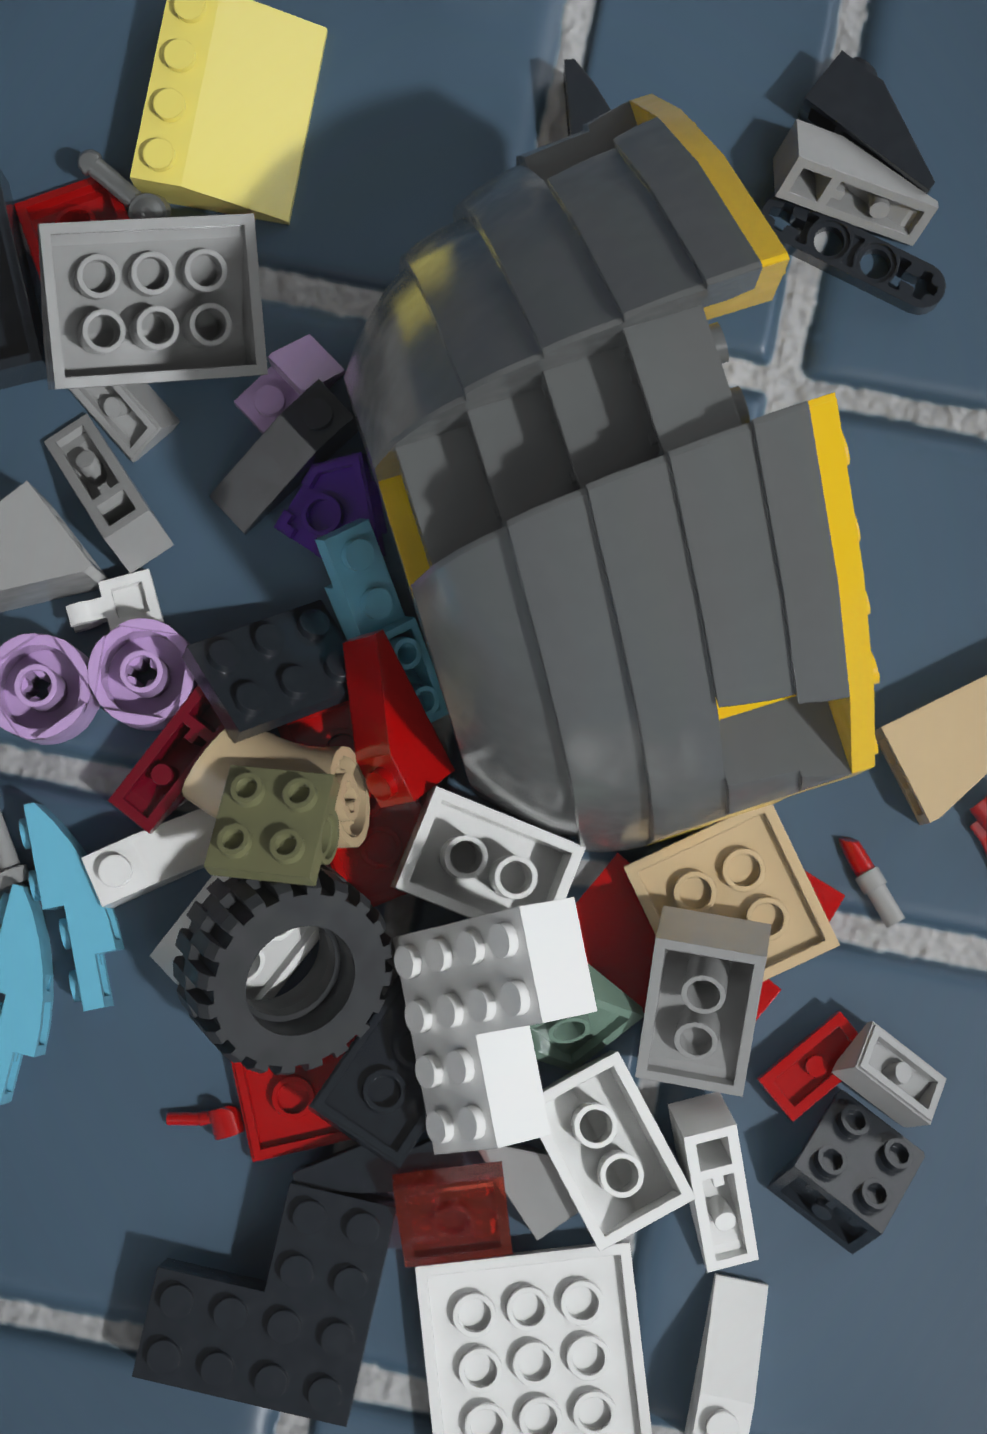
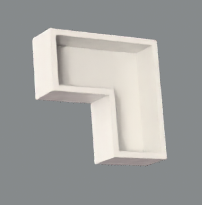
M570 897L519 906L393 937L395 948L394 964L401 979L406 1005L405 1021L411 1031L416 1057L415 1073L422 1088L427 1114L426 1130L432 1141L434 1155L497 1149L551 1135L530 1025L597 1012L575 898Z

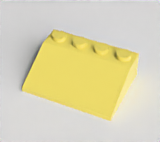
M166 0L130 173L133 185L142 193L158 194L164 197L170 204L225 214L254 213L255 219L289 225L328 34L327 28L253 0Z

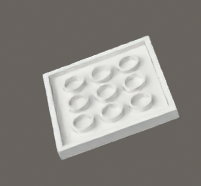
M621 1240L601 1252L594 1243L415 1264L433 1434H652L629 1240Z

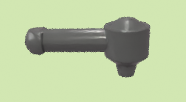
M86 149L79 154L77 164L80 171L86 176L90 175L128 207L130 219L171 217L170 204L164 197L158 194L142 193L108 165L102 159L99 152L93 149Z

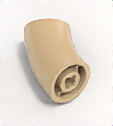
M224 729L196 761L182 789L183 797L216 818L230 765L333 774L340 782L335 811L339 819V841L337 848L359 847L364 842L369 828V791L366 779L356 762V754L350 747L308 746L281 738L269 731L234 743L227 730Z

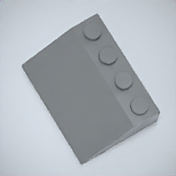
M254 213L38 224L43 341L48 390L268 375Z

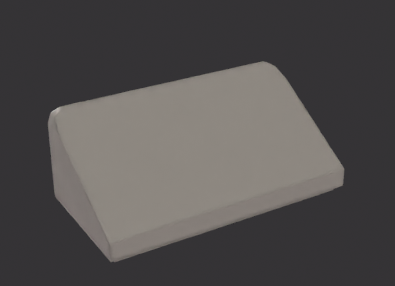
M148 383L69 389L132 462L139 460L180 423L178 417Z
M874 1021L867 1022L837 1060L832 1070L836 1077L899 1125L907 1128L931 1125L947 1078Z

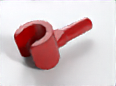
M233 1105L201 1112H167L166 1115L167 1125L203 1126L211 1124L215 1140L232 1137L244 1131L240 1111Z

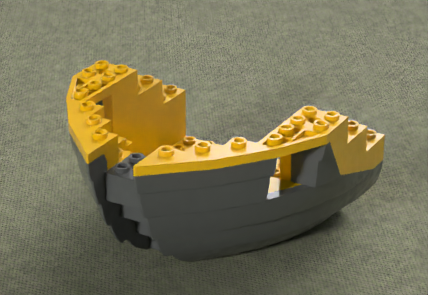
M654 94L629 100L583 124V131L516 156V166L481 185L456 205L453 211V223L423 238L400 257L399 274L385 289L356 341L344 376L349 401L374 474L420 628L430 653L471 791L500 811L518 820L562 838L575 841L580 847H586L584 852L603 853L637 849L697 831L712 823L775 804L789 796L856 776L875 767V755L878 754V745L875 737L874 685L880 683V676L870 646L868 624L870 603L865 589L859 545L861 539L860 529L854 513L847 468L850 464V455L841 429L835 392L754 418L750 422L749 410L743 392L739 386L729 387L722 363L729 361V352L723 331L718 322L708 324L707 321L773 300L782 276L786 273V267L790 260L788 252L724 154L680 108Z

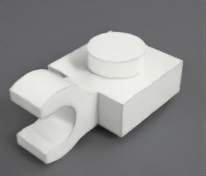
M149 569L100 581L98 585L102 597L66 606L70 625L74 627L75 632L95 628L107 621L110 630H113L125 621L137 618L164 622Z

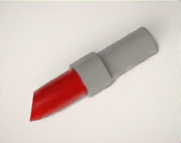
M845 837L838 838L845 858L857 877L855 880L864 895L867 894L886 928L905 919L886 886L887 881L879 867L874 866L859 840Z

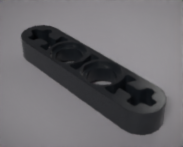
M778 197L769 199L762 208L763 216L788 254L907 313L914 315L927 314L934 310L944 296L946 289L945 278L938 268L855 226ZM782 211H786L791 214L789 223L803 230L806 221L813 223L807 233L804 244L797 241L801 233L800 230L788 225L784 227L782 232L773 228L775 219L772 216L778 217ZM825 231L835 233L842 241V250L834 256L822 255L815 247V236ZM868 254L880 255L888 264L887 275L879 279L869 278L861 270V259ZM899 266L905 268L906 270L901 277L902 280H900L896 289L889 287V284L898 272ZM920 278L925 279L929 282L927 291L933 294V296L925 294L921 300L912 296L914 287L910 284H916Z

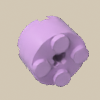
M137 618L119 624L118 627L111 630L95 644L89 658L88 682L96 700L109 715L132 728L145 731L164 729L198 685L182 658L186 646L190 645V643L176 630L158 620ZM148 664H150L151 668L157 672L155 680H148L146 687H144V684L136 679L137 672H146Z
M22 634L0 646V727L15 736L40 745L66 742L83 732L92 722L100 708V704L96 700L88 682V657L67 641L48 634ZM41 679L50 683L47 688L49 695L45 699L36 696L39 693L37 683Z

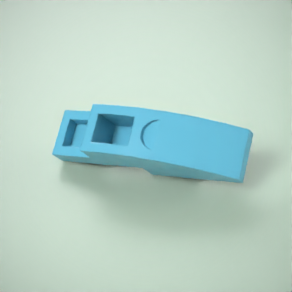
M359 518L315 539L332 583L324 588L347 640L383 629L430 722L432 723L447 715L448 711L418 624L414 617L404 615L369 519Z
M34 802L23 804L26 818L19 819V831L24 848L26 850L32 849L35 870L29 871V885L32 897L35 902L41 901L43 910L65 909L66 917L60 918L59 929L64 948L66 950L72 949L76 970L69 971L72 997L75 1002L82 1001L83 1012L114 1006L105 953L125 949L114 908L101 906L81 859L87 853L64 823L45 805Z
M12 884L10 894L3 893L0 898V993L6 994L4 1003L0 1002V1105L12 1101L23 1055L31 1057L45 1055L51 1028L54 998L53 961L44 914L39 901H34L30 887Z

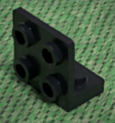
M840 1090L832 1098L800 1154L775 1173L767 1188L853 1255L883 1234L924 1160L925 1154L850 1094Z

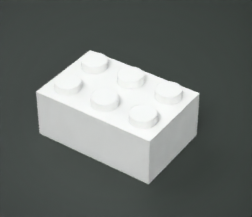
M435 786L428 792L390 887L470 919L519 906L566 898L586 847H580L579 844Z

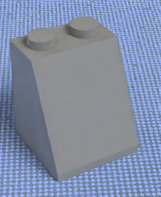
M28 481L0 500V613L99 589L98 582L108 579L50 502Z

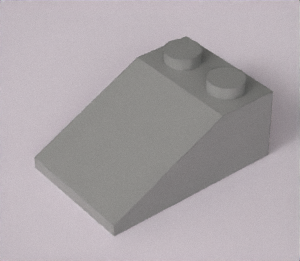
M663 905L655 938L635 1077L743 1097L768 953L771 924Z

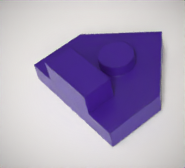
M359 452L312 464L301 481L302 487L287 510L284 509L274 528L322 559L315 539L359 518L369 519L382 556H386L382 534H386L387 529L379 490L376 482L371 480L367 456Z

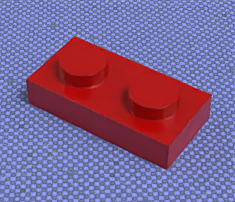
M836 1011L756 1079L786 1116L794 1122L842 1081L832 1073V1070L837 1060L859 1033L841 1011Z

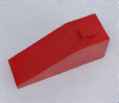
M381 629L348 639L343 643L356 762L366 779L369 791L376 798L380 808L416 801L455 769L384 630Z

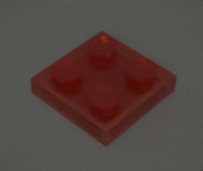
M502 1161L392 1175L405 1268L513 1254Z

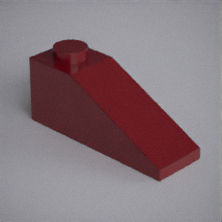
M197 685L108 799L110 803L149 834H152L185 799L182 789L188 774L205 749L225 729L199 685Z

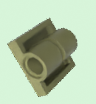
M230 765L203 867L210 875L316 886L321 864H330L338 847L339 819L335 811L340 782L333 774Z

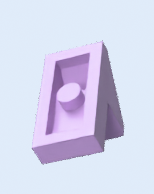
M308 334L272 352L268 356L271 367L267 370L268 375H261L234 400V403L263 434L275 419L318 379L329 389L346 372Z

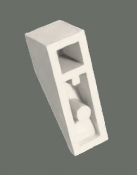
M198 809L160 824L152 834L144 830L82 857V862L101 906L115 908L204 868L216 818Z
M713 1092L668 1104L679 1165L696 1199L689 1202L707 1273L758 1260L737 1124L722 1095L718 1092Z
M717 1273L714 1274L684 1434H749L755 1404L768 1284Z

